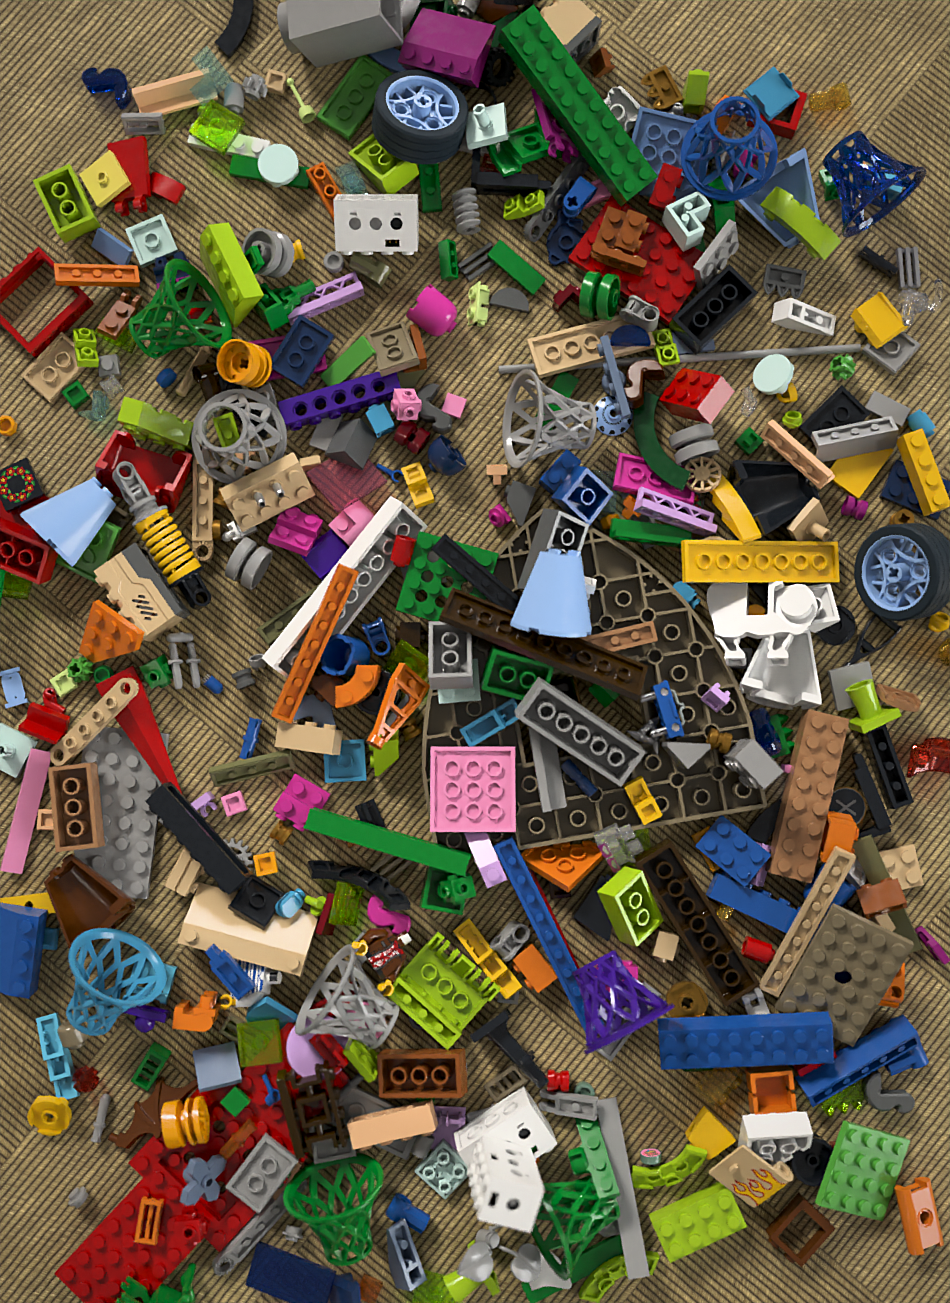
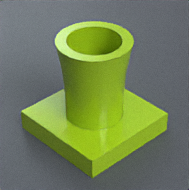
M873 679L857 682L845 689L859 713V716L849 720L848 726L851 730L865 734L902 716L899 708L884 704L880 705Z
M475 1240L467 1244L468 1249L473 1243L476 1242ZM457 1270L443 1276L444 1282L456 1303H461L483 1283H485L492 1296L500 1292L498 1278L494 1270H492L486 1280L481 1282L458 1275Z

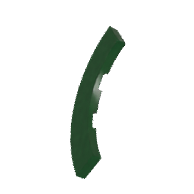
M644 391V404L634 409L633 418L638 449L648 467L664 483L683 492L691 472L673 462L661 448L654 428L659 396Z

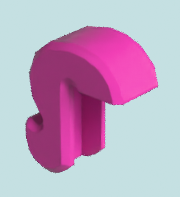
M373 894L368 903L367 911L370 921L378 927L393 925L392 933L395 935L400 934L404 930L408 932L411 928L410 917L382 908L384 903Z

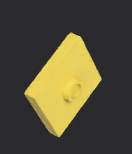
M110 150L79 174L96 205L100 208L131 185L120 163Z

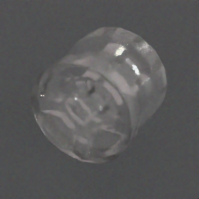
M111 374L108 380H102L99 383L110 399L115 398V394L118 392L122 393L125 391L114 374Z

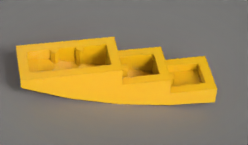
M722 475L719 485L712 491H709L713 495L712 503L722 512V521L742 543L761 538L762 534L748 508L733 486ZM710 478L713 483L717 480L716 478ZM708 482L704 484L705 488L710 486Z
M470 918L453 930L475 962L482 968L487 977L492 979L491 982H495L501 987L500 993L506 1000L523 988L499 954L490 948V943Z

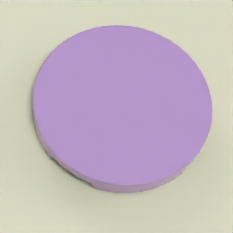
M329 1016L324 1017V1020L334 1019ZM306 1018L305 1028L312 1023L308 1018ZM294 1026L288 1035L286 1043L288 1063L300 1077L315 1075V1064L320 1063L322 1065L325 1061L308 1041L315 1034L307 1033L306 1035L299 1036L295 1033ZM333 1035L344 1049L349 1037Z

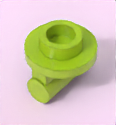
M306 896L304 902L311 905V914L320 916L326 898L324 896L318 898Z

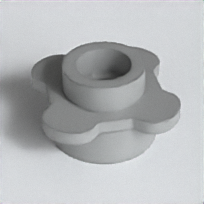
M287 1225L285 1231L283 1230L282 1234L286 1235L285 1239L297 1242L298 1238L303 1239L302 1228Z

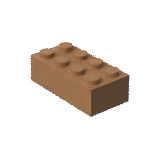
M97 762L48 767L55 851L62 852L105 846Z

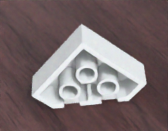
M793 1111L790 1113L743 1115L738 1147L744 1144L771 1166L778 1161L785 1163L793 1158L792 1153L799 1149L805 1151L811 1146L813 1132L807 1112Z

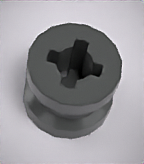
M251 668L240 670L231 675L236 680L237 690H242L256 684V680L251 675Z

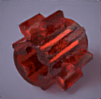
M87 1065L77 1069L72 1079L75 1083L73 1088L79 1093L83 1091L85 1094L93 1091L99 1083L98 1071L94 1067L89 1068Z

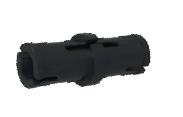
M867 245L858 255V257L872 265V269H878L888 276L889 279L899 269L884 259V255H878Z

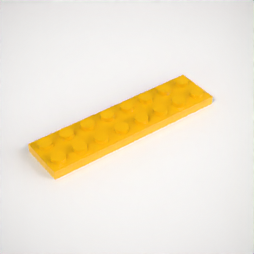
M740 540L681 541L683 583L840 582L838 542L749 541L742 543Z

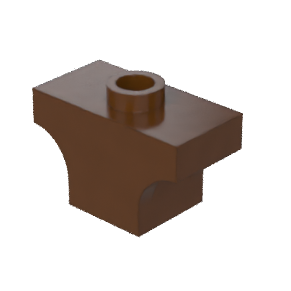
M326 672L320 676H312L309 686L315 691L313 695L320 702L325 700L336 711L339 709L335 708L336 686L344 685L345 683L338 676L327 674Z

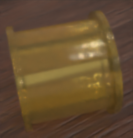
M720 902L716 913L720 919L730 922V917L735 909Z

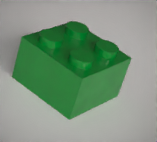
M427 866L419 907L463 915L465 903L453 906L452 902L444 903L440 893V882L448 880L447 876L454 873Z

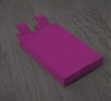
M533 88L531 92L545 140L550 141L548 154L556 158V150L563 151L562 160L570 164L571 155L579 156L577 147Z

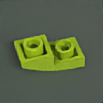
M538 189L534 193H530L526 198L518 194L508 199L504 203L503 218L505 220L518 219L544 209L545 193Z
M73 328L77 367H98L99 359L96 351L97 341L94 329Z
M670 329L652 331L655 341V348L653 350L657 361L663 367L679 364L680 359L676 343H673Z

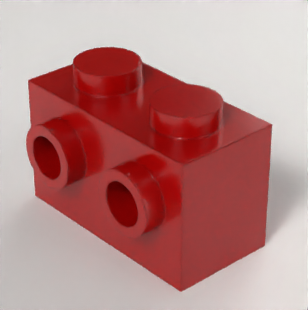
M663 163L647 206L664 212L667 205L675 202L676 196L673 194L676 188L680 189L684 179V176H681L683 169Z

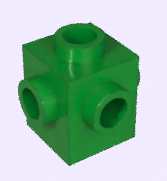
M165 654L139 667L143 673L144 680L151 689L157 686L161 689L172 683L170 681L173 678L171 664L168 665V659Z
M452 874L447 876L448 880L440 882V893L444 903L452 902L453 906L466 903L465 899L476 896L472 875L464 877Z

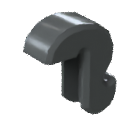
M435 383L425 385L417 393L418 399H421L422 409L418 412V417L426 423H433L432 429L434 432L445 435L451 431V417L431 404L440 390V385Z
M878 1070L863 1078L862 1091L864 1098L874 1109L883 1112L894 1108L901 1114L909 1113L913 1110L915 1100L904 1089L881 1090V1074Z

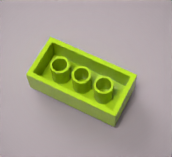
M719 1181L648 1214L670 1263L747 1227L732 1192Z

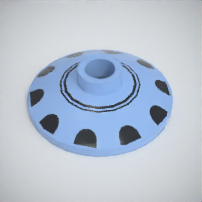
M615 396L604 397L595 405L597 416L596 428L603 434L610 436L624 433L630 427L633 420V411L630 407V418L621 420L620 415L616 417L610 415L611 411H615L614 403H617Z

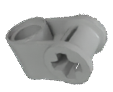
M631 295L628 298L627 305L620 310L619 315L626 322L632 323L646 332H652L658 326L660 313L657 307L643 301L638 296Z
M510 921L500 934L492 940L490 948L496 950L502 956V960L507 962L516 955L521 946L529 939L530 930L526 925L518 921ZM520 928V933L515 936L516 929Z

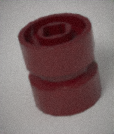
M411 420L403 421L395 432L393 441L401 446L407 445V450L418 456L429 441L431 433L422 427L418 429L417 424ZM414 434H415L416 437L414 438V440H413V442H412L411 439H412V437H413Z

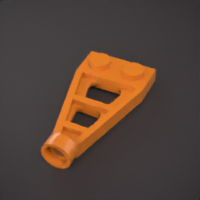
M399 663L390 678L374 729L366 741L369 745L379 750L382 749L384 743H387L421 704L430 687L428 683L405 663ZM399 689L409 697L408 702L402 709L394 705V699ZM389 710L397 715V718L390 727L385 723Z

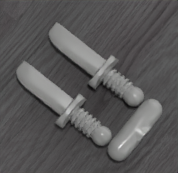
M184 632L168 634L166 639L170 642L168 647L171 660H168V665L171 664L175 688L181 689L183 685L180 664H183V660H179L176 642H188L187 651L189 659H186V664L190 666L193 687L199 688L201 682L197 663H200L201 660L197 659L195 645L191 642L194 636L191 633Z

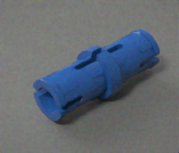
M249 717L247 731L242 738L244 742L239 755L240 758H252L255 745L259 742L258 734L263 720Z

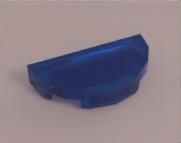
M631 324L623 325L616 329L611 335L610 340L611 346L650 347L651 344L647 332L641 327Z

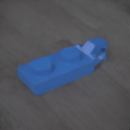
M212 944L205 951L211 959L209 961L211 970L237 1000H240L255 988L256 984L227 951L223 950L221 952L215 944Z

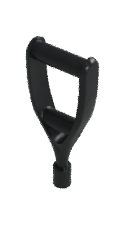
M874 613L864 625L859 635L851 660L846 662L844 666L855 664L860 659L886 646L901 631L902 625L899 626L896 622L881 618ZM877 617L893 633L881 645L875 648L864 639V635ZM862 647L867 652L861 653L860 648Z

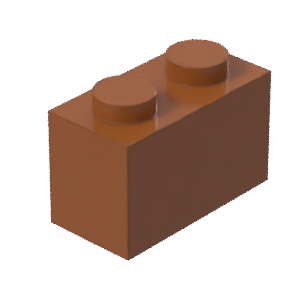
M885 878L879 884L873 886L872 884H865L860 886L859 890H856L865 919L907 908V901L898 878Z

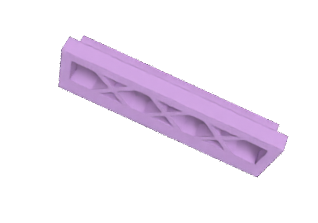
M352 272L316 287V291L302 297L301 300L304 299V301L299 304L301 306L294 308L287 315L290 325L294 324L299 314L309 319L364 296V289L356 273ZM354 279V284L344 287L346 281ZM334 288L337 290L328 295H325L327 289ZM313 295L319 297L318 299L307 303L309 297Z
M640 487L638 490L633 511L706 538L716 533L718 525L712 523L714 513L644 487ZM643 495L650 496L652 501L643 498ZM663 501L667 502L670 508L659 503ZM681 508L686 509L688 514H685L678 510ZM696 516H705L707 517V520L704 521L702 519L696 518Z

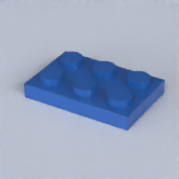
M720 815L695 846L744 888L771 856L769 852L723 815Z

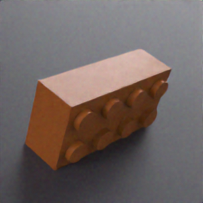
M446 1048L384 1049L377 1054L379 1098H462L468 1092L465 1048H449L448 1050Z

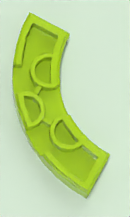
M686 1144L683 1151L666 1164L655 1167L633 1165L630 1171L633 1188L654 1189L657 1186L666 1185L669 1187L682 1182L684 1177L691 1173L694 1174L700 1168L707 1157V1150Z
M645 1251L649 1274L653 1275L660 1256L658 1252ZM624 1254L618 1255L596 1268L582 1285L578 1293L579 1298L599 1303L605 1292L615 1284V1280L625 1275L627 1276Z

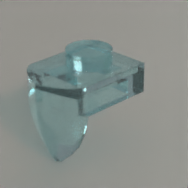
M93 390L92 410L81 411L78 414L92 421H104L106 410L109 409V398L102 391Z

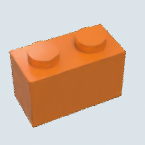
M532 941L520 949L512 958L514 962L511 965L518 974L521 972L527 978L524 982L531 991L535 989L539 993L558 978L555 971Z

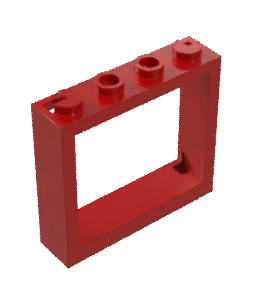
M39 246L32 253L29 252L24 261L15 265L7 277L0 280V304L44 262L54 271V261ZM69 286L78 297L30 342L1 314L0 323L32 356L37 358L61 332L64 333L94 305L93 301L78 286Z

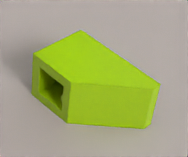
M701 69L689 70L683 88V113L702 114L705 106L709 72Z
M399 729L387 743H384L381 750L369 745V750H373V755L370 756V768H374L375 776L381 775L399 758Z

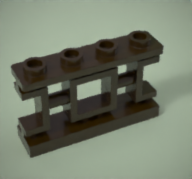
M328 1060L324 1061L322 1065L320 1063L315 1064V1075L297 1078L294 1069H291L290 1072H287L286 1069L278 1070L276 1083L296 1159L304 1158L306 1152H309V1154L313 1153V1143L332 1139L334 1148H338L339 1145H342V1148L347 1147V1139L350 1138L348 1127L344 1125L343 1121L345 1119L344 1106H340L338 1101L341 1099L338 1086L335 1087L333 1081L336 1080L335 1070L333 1066L330 1067ZM323 1073L329 1097L326 1089L314 1091L313 1085L322 1083ZM304 1087L306 1093L297 1095L295 1104L292 1089ZM322 1100L325 1113L306 1117L303 1104ZM332 1113H334L339 1135H337L336 1127L326 1130L323 1127V1124L332 1122ZM314 1126L316 1132L306 1134L305 1143L302 1128Z

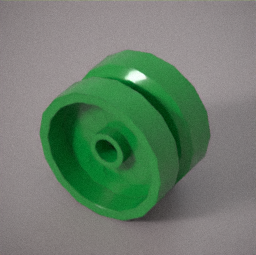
M587 272L580 291L579 309L581 316L594 318L598 315L599 319L608 321L614 318L620 298L619 276L607 273L602 277L600 272Z

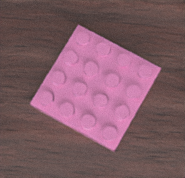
M431 747L430 832H516L515 747Z

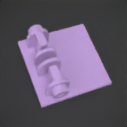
M434 1106L438 1126L436 1131L431 1134L435 1137V1140L430 1149H434L444 1139L457 1150L454 1132L465 1126L466 1107Z

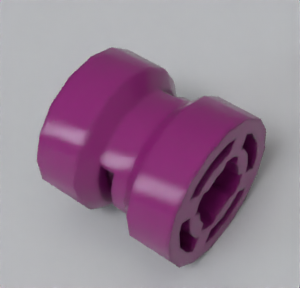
M848 495L842 505L841 515H851L854 519L861 521L866 514L868 502L855 500L854 497Z

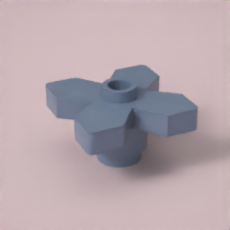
M221 1154L212 1155L207 1163L201 1158L190 1159L183 1172V1178L188 1185L182 1190L180 1202L186 1206L196 1204L201 1196L208 1202L217 1200L220 1186L215 1179L224 1171L227 1158Z

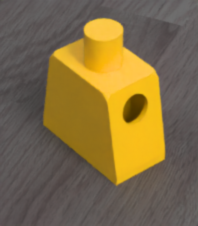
M705 1106L701 1108L685 1131L687 1139L691 1142L689 1145L707 1150V1160H711L736 1141L732 1133Z

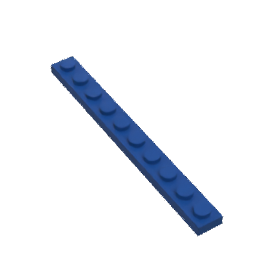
M510 836L494 844L493 847L586 1033L584 1003L580 989L572 972L578 969L513 837Z

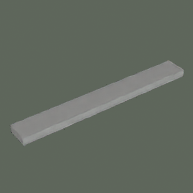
M616 1097L599 1099L598 1119L600 1130L620 1192V1196L616 1197L620 1208V1218L617 1219L628 1280L647 1277L650 1274Z

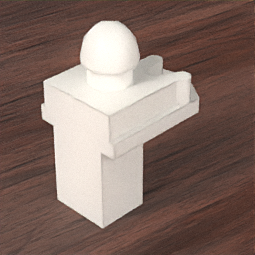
M232 521L227 524L230 531L222 534V540L228 542L233 539L238 543L244 537L258 532V529L254 526L242 532L238 524Z

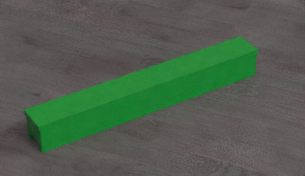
M316 807L310 808L306 824L304 825V829L464 877L468 874L467 870L472 856L471 853Z

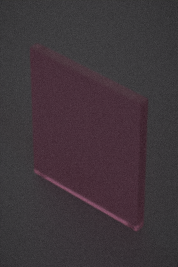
M330 458L306 472L307 476L337 513L387 483L386 478L383 477L369 458L363 471Z

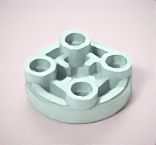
M273 144L261 152L258 158V169L266 182L273 187H280L290 183L299 174V162L295 152L290 147L283 144Z
M769 355L756 366L753 373V383L764 394H782L787 391L793 377L794 365L783 355Z

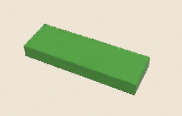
M361 336L320 377L328 387L345 382L376 351L365 336Z

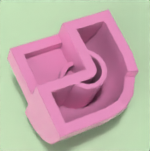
M357 498L348 503L342 509L343 511L328 525L349 547L374 517V514Z

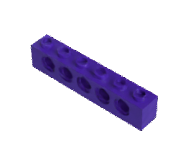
M378 371L277 403L286 429L297 431L302 429V426L308 424L317 425L322 422L321 419L328 417L329 419H337L341 417V414L348 412L351 414L357 413L364 407H370L374 404L380 405L384 401L391 402L394 389L402 388L397 372L381 377ZM378 386H385L382 392H376ZM359 392H365L364 397L356 398ZM339 398H346L344 403L337 404ZM326 403V407L323 410H318L320 404ZM307 409L305 415L298 416L300 410Z

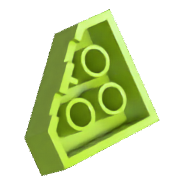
M124 396L117 421L123 425L124 429L128 430L129 434L134 435L133 438L140 441L150 439L153 440L154 444L164 447L165 444L172 445V448L178 451L192 450L191 434L193 422L184 420L183 423L182 419L163 409L157 412L158 409L152 407L149 403Z

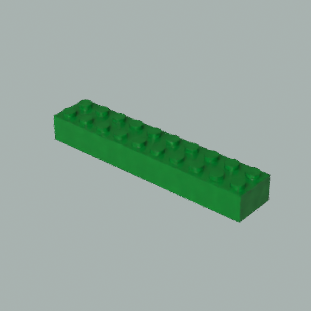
M532 5L501 29L498 41L616 202L622 207L649 186L658 175L537 8Z

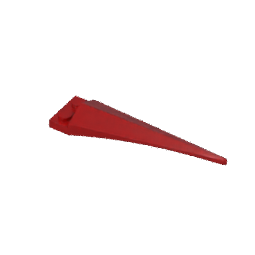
M134 665L96 684L95 686L101 697H103L120 679L133 678L136 680L139 687L137 695L129 701V704L115 719L162 784L172 782L182 794L144 683ZM126 683L123 690H125L126 694H129L131 688Z

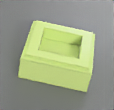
M68 669L50 679L51 684L60 697L66 696L79 687V684L74 682L73 677H68Z

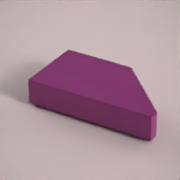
M922 926L915 929L917 935L935 960L941 964H947L950 959L939 943Z

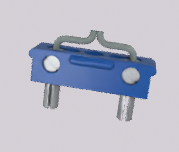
M667 680L650 687V693L640 695L641 702L654 700L662 728L651 731V734L663 731L651 735L653 738L665 735L667 740L684 736L682 727L685 724L682 710L685 709L684 703L679 702L676 692L670 689ZM672 693H673V695H674V698H675V701H676L677 705L682 706V707L679 709V714H680L682 723H681V721H680V718H679V715H678V712H677V709H676V706H675V702H674Z

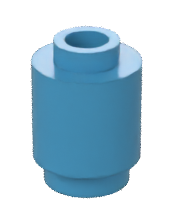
M921 409L906 418L909 422L907 424L912 431L923 428L926 439L935 433L933 429L936 426L926 412H922Z

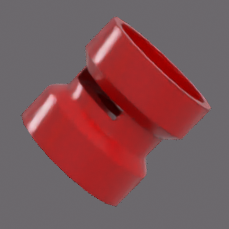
M548 1069L547 1078L549 1082L547 1083V1091L554 1092L560 1089L561 1092H568L569 1070H562L558 1073L555 1070Z

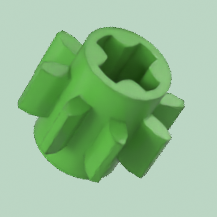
M840 354L831 361L829 371L833 373L832 376L835 379L839 380L842 378L846 380L854 374L856 364L848 354L845 357Z
M79 657V659L72 658V662L67 666L68 677H73L74 682L79 683L89 681V677L94 674L93 663L87 662L85 657Z

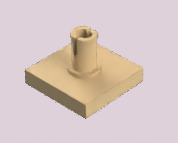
M814 497L786 527L792 541H813L817 537L826 542L831 536L830 530L825 528L829 523L820 501Z

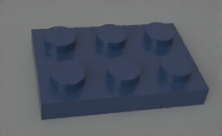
M299 314L272 357V370L299 387L304 388L335 339V336Z
M898 459L894 460L879 498L924 516L904 462ZM942 478L946 492L949 494L950 481ZM941 511L924 517L936 521L938 520Z

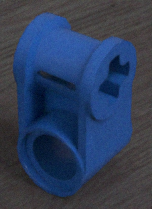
M580 176L563 200V214L568 218L577 217L586 204L594 197L597 187Z
M378 617V620L368 624L363 623V630L374 653L381 658L389 656L392 652V646L382 618ZM386 643L388 646L387 650L382 653L378 652V644Z

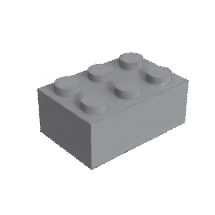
M440 621L429 622V683L431 690L473 688L472 634Z
M740 739L728 750L727 754L722 756L726 760L724 764L732 772L736 771L740 775L738 779L746 787L765 789L784 772L754 739Z

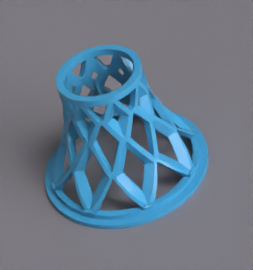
M96 928L80 934L73 941L68 955L69 965L75 977V989L66 1009L67 1019L76 1030L87 1035L99 1036L107 1033L117 1018L129 1008L144 1005L155 1000L161 994L166 984V970L159 955L140 938L118 929ZM110 939L96 955L91 941ZM120 941L136 948L140 953L121 962ZM79 949H80L79 958H78V961H77L76 956H77V953H78V951H79ZM113 949L115 963L104 972L103 959ZM88 951L92 961L85 971L84 962ZM148 959L155 975L140 978ZM138 962L134 975L122 981L124 968ZM96 965L98 976L88 984L90 974ZM118 968L115 985L105 990L104 980ZM148 983L138 994L132 995L138 984ZM132 984L127 994L119 1000L121 989ZM95 1006L97 1014L89 1017L88 1008ZM83 1022H87L88 1028L80 1024Z

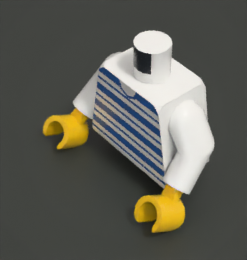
M234 959L256 986L240 1000H237L232 993L230 995H222L220 999L228 1000L229 1004L221 1005L220 1008L226 1010L230 1005L234 1007L253 1006L265 995L270 994L271 984L281 983V972Z

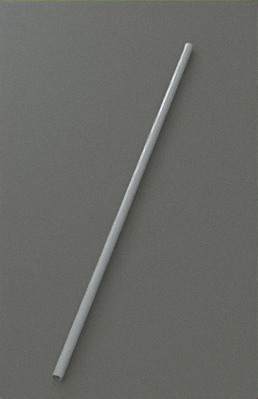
M848 344L700 353L697 355L683 354L679 355L680 363L765 358L772 354H780L786 357L860 352L861 345ZM656 356L617 358L615 361L617 367L630 366L639 360L653 359L657 361ZM605 361L576 369L603 368L602 364H605ZM534 364L499 366V374L519 373L524 369L534 372L536 370Z

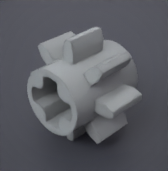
M252 74L249 78L245 77L242 84L243 90H245L244 94L254 101H258L261 97L265 98L268 91L265 79L257 74Z

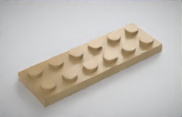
M617 315L611 321L598 320L527 339V345L537 376L543 378L603 362L604 357L599 356L597 344H599L600 337L605 335L609 337L615 358L655 348L652 332H646L632 323L626 322L620 315Z

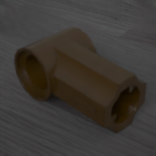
M214 362L193 367V378L197 384H200L206 402L222 392L218 382L219 372Z

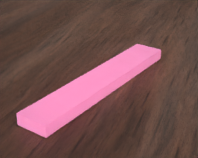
M30 749L0 871L22 874L51 761L49 751Z

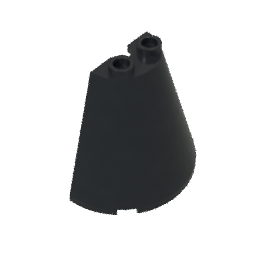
M734 460L729 467L727 480H730V484L743 500L762 536L769 534L799 514L813 497L820 500L817 488L815 486L812 487L809 483L810 480L790 462Z

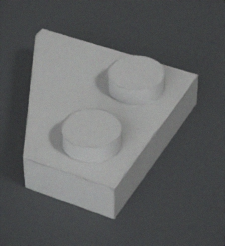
M323 1124L324 1130L334 1128L332 1126ZM314 1126L309 1127L310 1133L316 1132ZM350 1138L347 1139V1147L342 1148V1145L334 1148L332 1139L313 1143L314 1164L357 1156V1151L353 1149Z

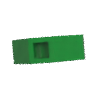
M721 176L707 184L715 189L727 190ZM708 198L711 204L710 210L715 236H717L729 219L736 222L734 201H719Z

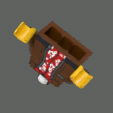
M372 928L358 942L354 941L352 943V948H358L355 955H365L381 981L384 979L385 983H380L377 986L379 991L385 989L383 996L393 994V984L407 958L402 947L411 942L412 939L406 930L394 936L390 928Z

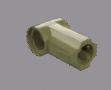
M359 252L353 254L348 265L351 270L364 276L369 283L377 288H382L392 271L385 263L381 261L375 262Z

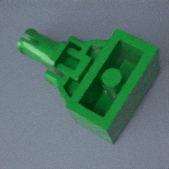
M311 279L296 287L288 285L285 288L272 290L264 282L259 285L264 296L255 305L254 310L270 330L273 331L289 322L287 315L294 310L295 306L301 304L302 297L316 291V287Z

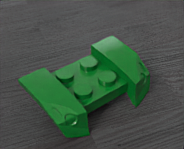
M534 109L533 124L509 131L508 140L486 145L491 161L502 176L506 177L521 172L522 164L549 156L548 147L550 141L545 140L537 109ZM556 150V159L562 157L563 151Z

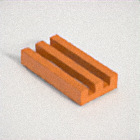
M145 1196L142 1197L135 1243L154 1246L157 1244L164 1199L156 1200V1198L147 1199ZM147 1204L150 1206L144 1238H141L145 1209ZM154 1206H157L152 1239H149Z

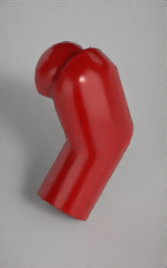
M46 688L43 692L44 706L64 714L66 708L58 704L55 690L53 688Z

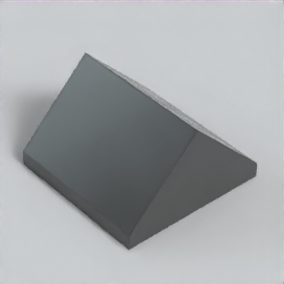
M360 418L342 421L325 452V456L363 471L378 438Z

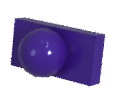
M144 1004L133 1006L124 1013L136 1016V1029L141 1033H147L154 1028L155 1021L165 1023L170 1018L171 1011Z

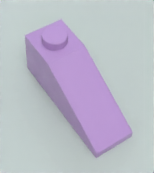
M464 832L487 888L507 880L487 832Z

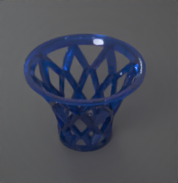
M856 131L841 140L829 151L822 161L823 166L832 176L837 189L843 222L841 234L846 238L866 230L894 210L919 186L927 173V170L922 166L915 167L897 161L880 151L870 143L862 131ZM853 139L854 144L851 147L845 145ZM839 150L840 156L836 159L832 156ZM863 161L871 163L873 167L864 165ZM849 173L853 174V183L850 181ZM884 173L893 174L897 176H895L892 179L886 178ZM915 173L914 178L911 180L909 175ZM867 181L872 183V187L867 186ZM892 185L906 187L889 203L888 188ZM857 197L860 200L859 206L855 209ZM871 203L882 208L875 215L864 221V208ZM852 221L856 224L853 227H848Z

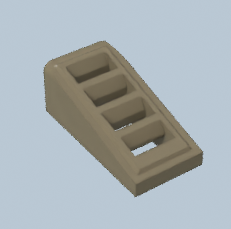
M512 1062L483 1087L493 1100L498 1103L527 1082L529 1078ZM507 1074L511 1075V1077L515 1081L514 1083L511 1081ZM500 1079H503V1081L506 1083V1085L508 1086V1088H506V1087L504 1086V1084L500 1081ZM495 1083L502 1091L501 1094L493 1086Z

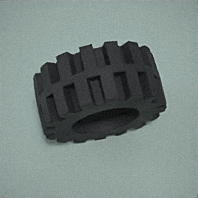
M490 47L481 77L484 83L501 88V86H507L506 82L510 83L512 81L511 77L515 75L513 71L516 70V66H514L515 62L505 49ZM497 59H500L501 69L499 73L494 76V63L497 61Z

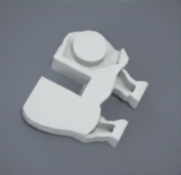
M783 581L768 582V615H748V583H713L707 590V604L709 614L714 623L715 639L725 652L727 666H746L745 653L738 645L740 639L746 636L755 639H770L767 656L770 666L789 665V655L787 653L789 645L794 636L803 634L810 628L818 611L815 596L803 584L784 586Z

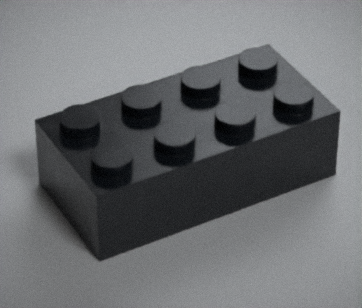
M729 264L672 318L668 328L697 355L753 302L758 292Z

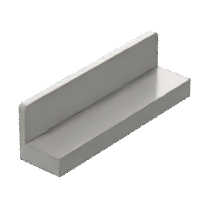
M892 416L814 431L812 432L811 439L817 449L816 458L821 462L894 448L899 429Z
M528 728L542 812L566 808L567 804L557 744L535 729Z

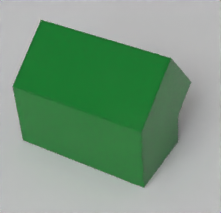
M597 684L591 685L588 689L605 708L620 695Z

